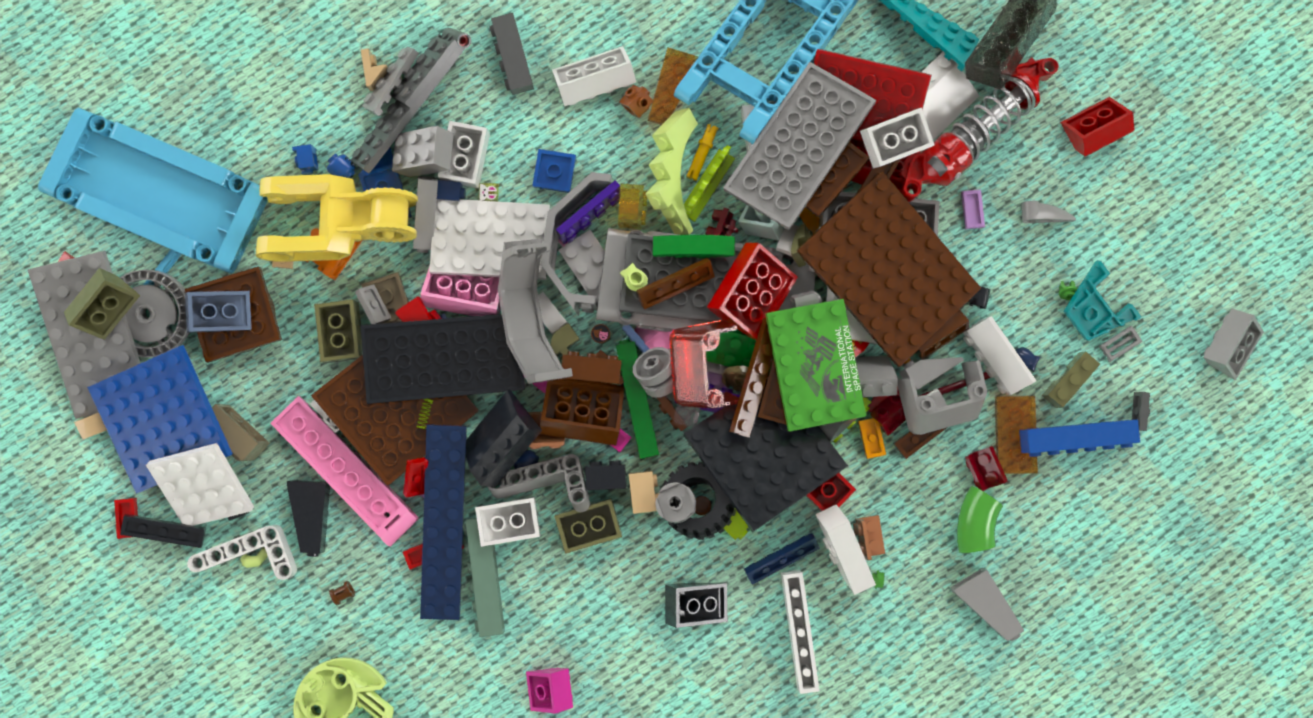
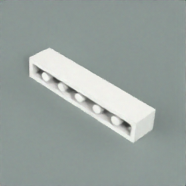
M800 570L781 572L797 690L800 694L819 692L803 573Z

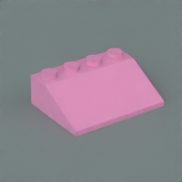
M428 269L420 294L425 307L468 316L497 315L501 310L498 295L499 277L430 274Z

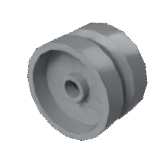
M655 347L647 350L638 357L633 365L634 376L647 395L651 397H662L670 394L680 385L683 378V371L670 351L664 347Z

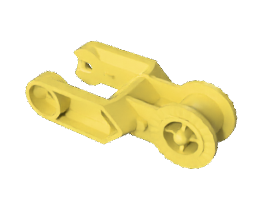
M331 174L273 176L260 180V196L267 197L269 203L292 204L302 201H320L319 236H260L257 238L255 256L262 260L275 262L341 260L350 256L354 243L361 240L401 243L403 241H412L417 237V231L408 226L409 208L415 206L416 202H418V196L407 190L377 187L365 192L363 191V193L356 192L353 179Z

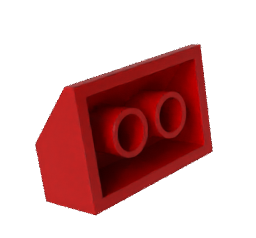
M1111 97L1060 122L1075 150L1084 157L1135 131L1133 112Z

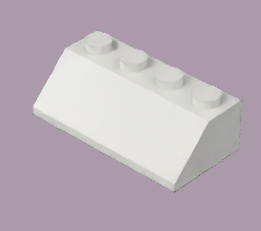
M623 46L552 69L564 106L575 105L579 101L593 99L597 95L611 93L615 89L629 87L631 84L636 83L631 61Z
M992 316L980 320L963 332L965 335L963 337L964 341L968 346L974 348L976 351L974 353L975 357L980 362L983 361L987 367L985 371L991 378H995L998 383L996 386L1002 394L1012 395L1036 382V379Z

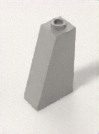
M418 176V202H416L414 229L417 231V237L413 240V249H417V252L428 253V250H431L432 237H434L438 179L435 177Z
M981 568L950 587L957 597L1003 639L1013 641L1021 636L1020 633L1024 632L1023 627L987 569Z

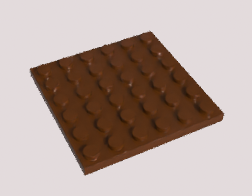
M363 355L311 395L387 486L406 471L407 460L422 458L426 455V429L416 426H427V424L461 426L479 411L466 395L431 398L429 400H433V404L427 405L422 403L430 402L423 399L367 404Z

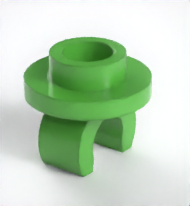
M1073 280L1069 286H1065L1064 281H1061L1059 285V297L1061 299L1071 300L1078 288Z

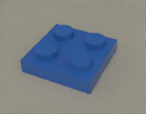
M538 149L532 186L534 188L569 193L572 186L576 155Z

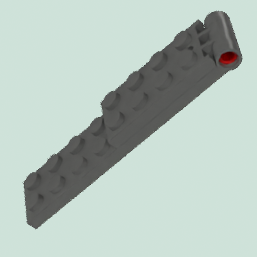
M445 28L442 36L438 34L428 43V48L417 57L415 65L405 74V78L398 88L393 89L391 96L396 100L395 103H392L388 107L385 116L377 121L375 129L365 137L362 146L354 151L351 161L367 173L372 171L458 57L470 46L471 37L467 33L453 28Z

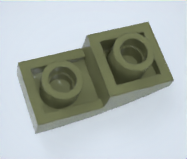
M801 224L797 229L791 246V255L798 267L805 266L806 261L796 250L813 235L812 231L807 230L804 224Z

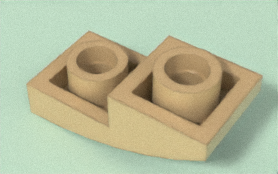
M99 412L74 422L82 439L107 430Z

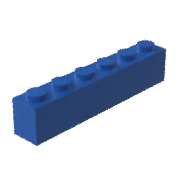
M1138 419L1019 430L1021 452L1029 453V457L1041 456V452H1047L1048 455L1060 454V450H1066V453H1077L1080 448H1084V451H1096V447L1101 446L1102 450L1115 449L1114 445H1120L1121 448L1133 447V443H1140Z

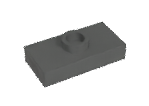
M1134 392L1131 420L1138 419L1139 431H1147L1148 417L1150 416L1149 392Z

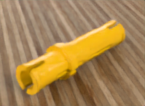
M707 124L702 139H699V147L692 164L686 174L687 178L694 181L698 180L707 154L713 147L712 142L719 129L714 125L711 127V124Z

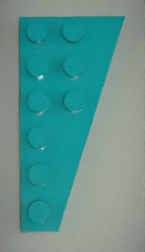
M879 0L888 9L896 10L901 15L900 19L903 22L908 20L914 26L913 30L932 47L940 48L945 53L944 57L949 61L953 59L958 64L957 68L961 72L963 71L979 41L975 34L965 31L957 23L948 21L940 13L933 12L926 5L915 0Z

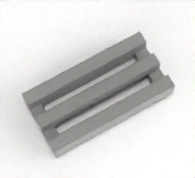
M1129 326L1099 345V348L1102 349L1107 360L1111 362L1143 341L1133 326ZM1131 332V335H1129L1122 341L1118 342L1109 349L1106 348V346L1110 345L1111 343L1121 338L1125 334ZM1132 338H1135L1136 341H1134L1130 345L1126 346L1114 355L1110 354V352L1114 351L1115 349L1125 344Z

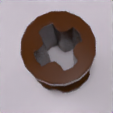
M346 581L341 587L329 590V594L334 604L339 605L346 598L354 597L355 591L351 583Z

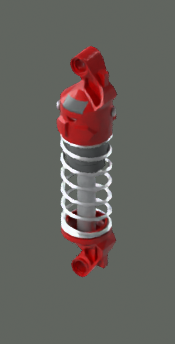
M1031 57L1026 63L1016 65L1004 79L1003 87L997 86L994 88V97L987 95L983 99L984 106L978 104L974 106V115L965 114L963 116L964 123L953 124V130L940 135L934 141V146L922 150L921 153H917L910 160L907 168L899 174L903 179L899 191L908 202L913 201L920 194L922 184L948 186L955 179H959L961 174L973 164V161L978 159L980 152L987 151L990 143H995L999 140L1000 134L1007 133L1011 125H1015L1020 121L1021 116L1029 114L1031 110L1038 106L1040 102L1039 81H1047L1059 68L1058 62L1053 58L1035 61ZM997 90L1004 91L1006 96L999 100ZM987 99H992L997 104L990 109L986 101ZM1017 107L1018 113L1012 110ZM981 108L987 113L980 118L976 110ZM1009 113L1018 116L1017 119L1011 122ZM1006 116L1008 122H1007V121H1004V120H1002V119ZM999 122L1008 125L1005 130H1000ZM989 131L997 134L995 139L990 140ZM907 188H911L914 194H910Z

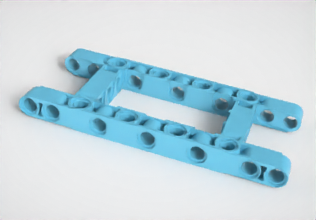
M740 0L675 89L674 97L690 105L697 100L708 83L713 81L754 106V109L742 124L744 126L739 134V137L754 144L809 62L814 64L817 49H825L859 0H788L789 3L793 2L803 8L805 12H810L819 18L770 86L724 60L728 53H731L743 37L746 28L750 23L754 22L767 1ZM769 101H774V102H776V103H775V104H769L768 102H769Z

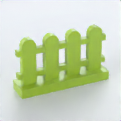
M728 145L723 150L718 149L684 203L687 217L693 222H696L735 160L733 156L729 155L731 147Z

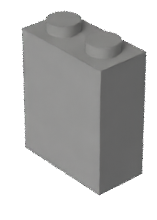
M888 355L855 357L863 398L897 395L898 377Z

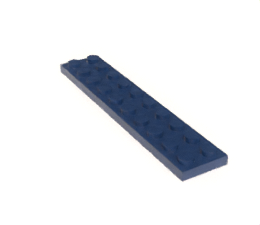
M427 424L425 459L428 460V467L425 469L420 619L460 620L467 426Z

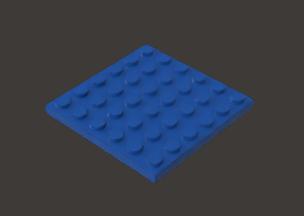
M184 345L87 387L136 494L158 485L146 467V464L151 460L215 443L218 444L225 458L233 454Z

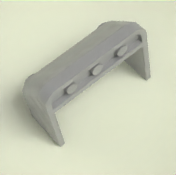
M980 360L961 363L968 388L969 400L940 408L935 407L934 400L930 396L917 395L913 378L898 379L897 386L907 426L912 434L921 435L969 422L979 417L987 395Z

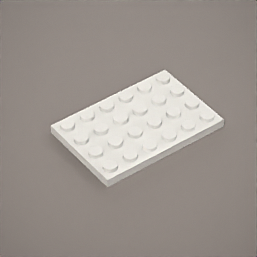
M436 199L434 237H432L430 274L499 277L504 242L541 239L542 243L544 242L547 213L550 210V205L461 199L459 202ZM540 265L538 279L546 280V272Z

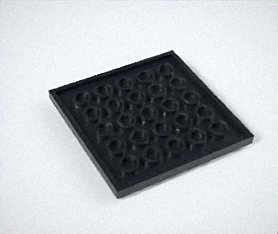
M739 398L686 431L683 436L753 533L847 468L848 465L819 426L788 431L786 424L757 417L760 404L749 438L729 432Z

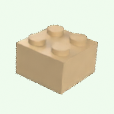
M652 471L629 473L633 514L657 511L655 501L659 493L655 494L654 487L658 486L657 474H653Z

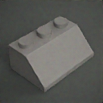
M1231 309L1229 314L1224 317L1221 328L1215 332L1210 347H1207L1204 352L1203 358L1210 366L1234 380L1238 378L1264 333L1255 316Z

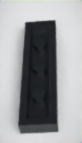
M125 514L120 535L202 548L206 527Z

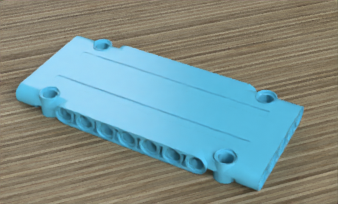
M82 108L74 110L38 184V190L44 194L230 274L236 270L268 201L267 197L260 196L259 184L249 181L242 176L235 175L234 172L119 122L115 121L114 123ZM243 182V187L238 190V184ZM211 251L210 257L206 259L205 254Z

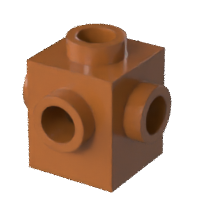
M632 85V87L627 89L619 103L631 115L640 118L649 109L653 99L649 96L650 92L645 87Z

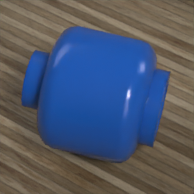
M334 154L328 159L327 171L331 175L351 179L356 174L354 172L356 166L347 155L342 154L338 156Z

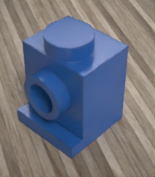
M313 145L292 147V151L297 154L295 156L296 167L301 170L302 175H311L313 171L319 170L316 148Z

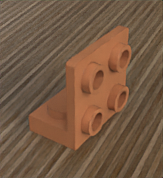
M879 515L855 518L856 523H853L854 534L858 535V543L864 558L872 560L871 556L885 554Z

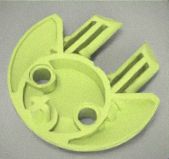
M343 657L319 664L304 677L295 694L293 714L294 718H347L356 707L366 710L374 718H392L394 707L374 692L375 690L383 689L387 684L379 671L359 659ZM339 674H343L346 677V682L339 680ZM314 705L321 708V713H317L314 710Z

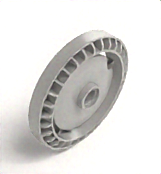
M137 270L120 277L129 286L142 280L155 282L154 285H140L132 288L140 297L125 314L134 339L141 342L157 341L159 343L158 346L150 347L134 341L138 356L156 357L179 347L189 335L186 324V292L184 286L169 274L157 270ZM170 293L174 296L179 309L178 325L174 333L170 329L169 325L176 324L177 309L172 297L170 296ZM147 309H149L151 313L149 318L146 315ZM168 336L169 339L165 342L163 338Z

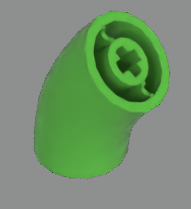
M973 486L969 488L965 495L958 516L957 543L959 553L978 552L996 547L995 527L1003 505L987 493Z

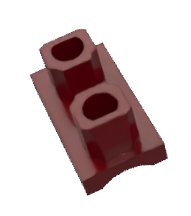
M725 207L723 210L714 209L712 220L718 222L717 227L708 226L705 235L731 236L732 233L738 234L739 229L735 227L737 221L732 219L734 214L730 212V209Z

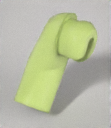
M265 547L256 556L244 554L240 559L242 566L246 568L259 567L268 557Z

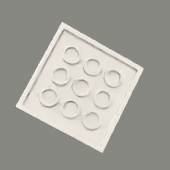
M217 443L151 460L146 464V467L182 524L194 526L250 512L254 508Z

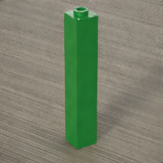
M630 339L621 340L619 345H616L618 359L622 360L621 372L640 459L659 455L646 392L633 374V365L638 359L635 341L631 342Z

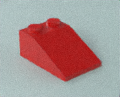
M838 473L806 495V497L820 511H823L836 504L840 507L856 489Z

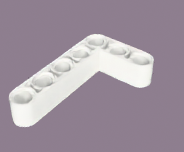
M279 525L266 526L195 554L187 562L189 570L200 572L265 547L274 574L278 579H289L297 572V566L286 536ZM271 529L276 532L274 539L269 535ZM253 536L256 537L258 541L256 546H254L251 542ZM235 543L239 546L238 553L233 550ZM277 547L282 549L281 557L276 554ZM216 551H219L221 554L220 560L215 557ZM198 558L202 560V567H199L197 564ZM284 565L289 568L288 575L283 572Z

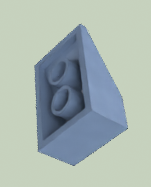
M249 291L187 292L185 294L187 333L251 330Z

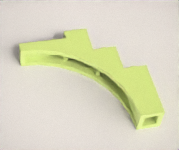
M690 108L675 111L652 135L660 150V153L649 164L657 182L645 194L653 209H661L672 231L678 235H690L693 231L683 204L680 174L686 143L692 131L698 125Z

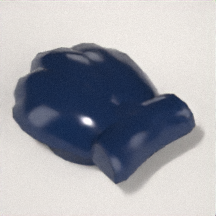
M1025 347L1017 348L1016 352L1030 371L1034 372L1040 357L1035 356Z
M526 450L515 462L514 468L517 469L539 463V456L534 451Z

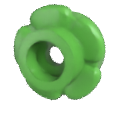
M877 570V573L872 574L876 584L875 589L877 587L883 588L885 573Z

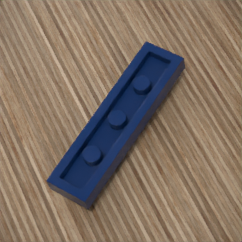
M810 533L767 555L765 558L744 568V571L753 585L817 551L820 547L813 533Z

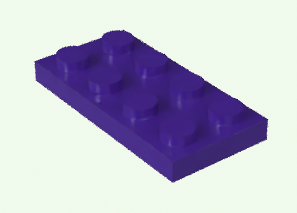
M616 180L556 229L558 238L563 244L572 242L577 237V233L588 229L595 218H601L606 213L607 208L610 206L614 207L620 202L621 187Z

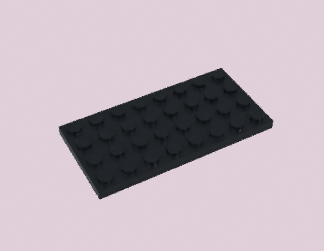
M502 314L360 325L367 404L506 392L508 389L511 391L525 390L524 375L506 342Z

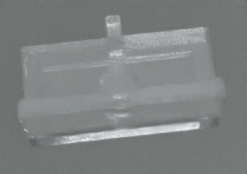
M677 403L674 422L688 427L696 426L700 408Z

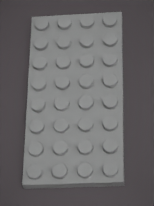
M809 62L723 187L724 191L790 230L875 105L876 100Z
M106 251L28 269L75 419L98 413L87 387L141 364L126 315H124L106 339L103 340L69 326L64 314L67 307L99 268L112 273Z

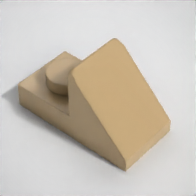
M368 48L361 49L366 87L370 91H374L377 81L384 78L387 74L388 66L386 64L377 66L375 54H372Z

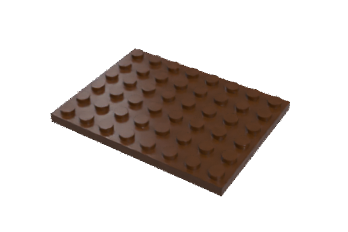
M883 171L879 172L796 250L839 300L844 299L845 307L897 367L902 366L981 289L978 283Z

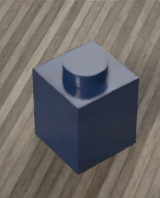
M438 180L437 200L460 202V199L466 198V188H463L461 182Z

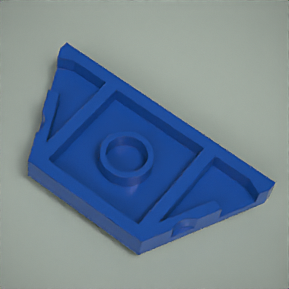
M389 147L370 173L362 170L358 174L364 192L377 187L400 188L404 190L399 173L392 171L394 155L391 147ZM409 208L408 218H411L412 215Z

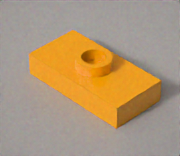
M874 418L858 421L866 459L886 455L879 423Z

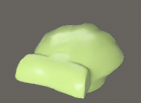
M633 263L620 272L628 288L632 291H637L648 284L646 274L637 269Z

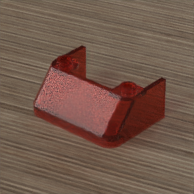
M720 320L677 328L672 331L669 341L674 399L676 403L683 407L711 409L738 404L739 397L729 392H721L716 388L709 389L706 352L718 347L720 342L719 333L737 330L736 325Z

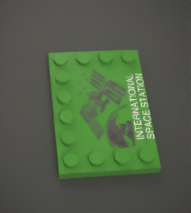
M844 299L766 313L788 431L865 417V406Z

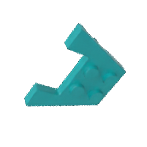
M1100 260L1095 261L1063 311L1084 340L1087 341L1108 333L1111 329L1118 326H1124L1125 323L1132 320L1136 321L1141 318L1134 305L1130 303L1114 314L1098 292L1096 286L1110 275V272Z

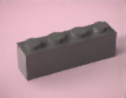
M509 13L491 18L493 25L489 27L492 37L496 36L497 43L494 45L497 55L501 54L502 61H499L502 73L506 72L507 79H504L507 91L511 90L512 95L534 90L514 14Z

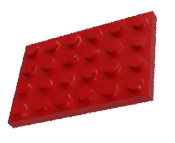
M817 49L814 59L816 66L876 100L875 105L852 137L853 139L863 141L860 133L861 130L921 107L923 110L932 74L823 49Z

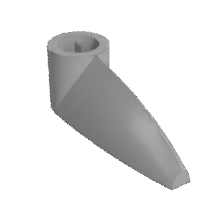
M1034 200L1021 203L1023 223L1076 221L1073 215L1053 205L1039 203V201Z

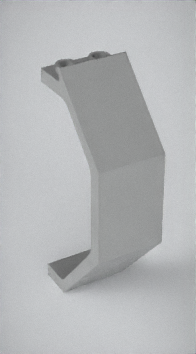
M591 172L547 213L543 243L549 242L551 250L542 255L540 265L578 316L580 309L586 313H594V310L597 311L598 300L596 296L570 293L556 275L555 264L559 240L556 229L595 192L602 191L613 182L611 174Z
M541 239L504 242L498 283V295L506 342L528 384L573 376L571 368L563 369L544 332L537 292V280L541 256L550 251L551 248L549 242L542 243Z

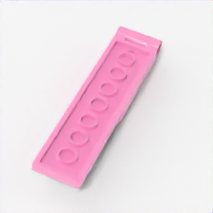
M298 396L270 423L389 547L419 519L394 490L384 483L356 451H353L301 396Z

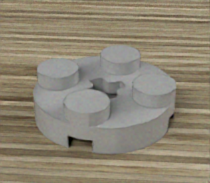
M677 482L669 483L661 488L655 505L657 512L662 518L670 523H681L695 513L696 498L690 488ZM674 498L681 500L677 508L675 506L671 507Z

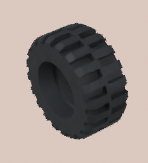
M689 462L687 467L683 465L677 467L679 471L676 473L672 471L669 474L670 480H665L663 486L673 482L683 484L688 488L697 484H707L713 488L716 494V501L713 509L703 517H690L681 523L668 522V524L678 533L690 539L704 540V537L709 539L715 537L714 534L717 532L721 534L725 531L723 528L731 524L732 521L730 519L736 514L735 507L703 462H698V464ZM674 498L671 507H679L681 500Z

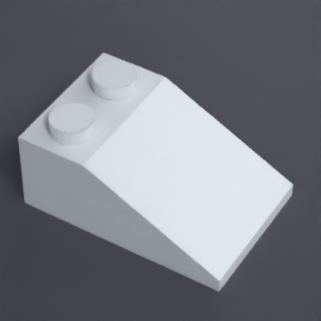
M535 497L475 507L481 547L541 536Z

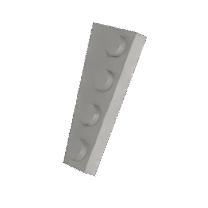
M406 47L399 52V58L387 68V74L384 78L377 81L376 88L365 97V103L362 107L377 116L381 115L383 112L380 109L384 103H388L392 98L390 96L391 90L398 88L402 82L400 76L408 72L419 53L415 49Z

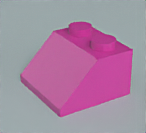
M557 667L526 672L530 711L556 714L573 708L569 668Z

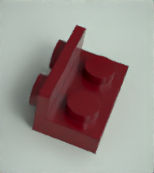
M898 389L897 395L889 396L870 413L871 417L879 423L882 431L887 436L906 421Z
M993 446L974 451L965 456L966 466L972 473L974 484L981 491L984 492L988 488L1008 482Z

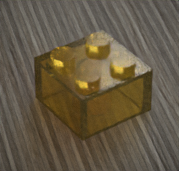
M620 185L618 227L620 229L641 230L642 225H646V210H643V206H647V196L645 195L647 191H644V185Z

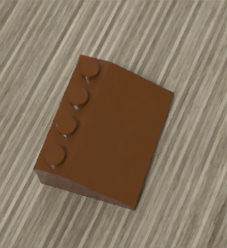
M563 378L547 381L540 423L542 432L540 434L616 446L620 432L625 386Z

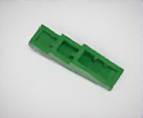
M653 236V256L696 257L697 259L735 256V236Z

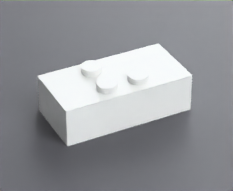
M837 504L815 514L825 536L822 539L824 545L831 553L829 554L830 559L834 565L837 564L843 579L853 594L856 595L875 586V581L851 524Z

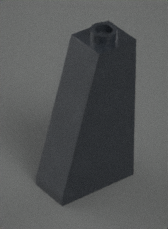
M287 481V489L300 553H307L309 557H318L319 554L325 552L330 485L327 482Z

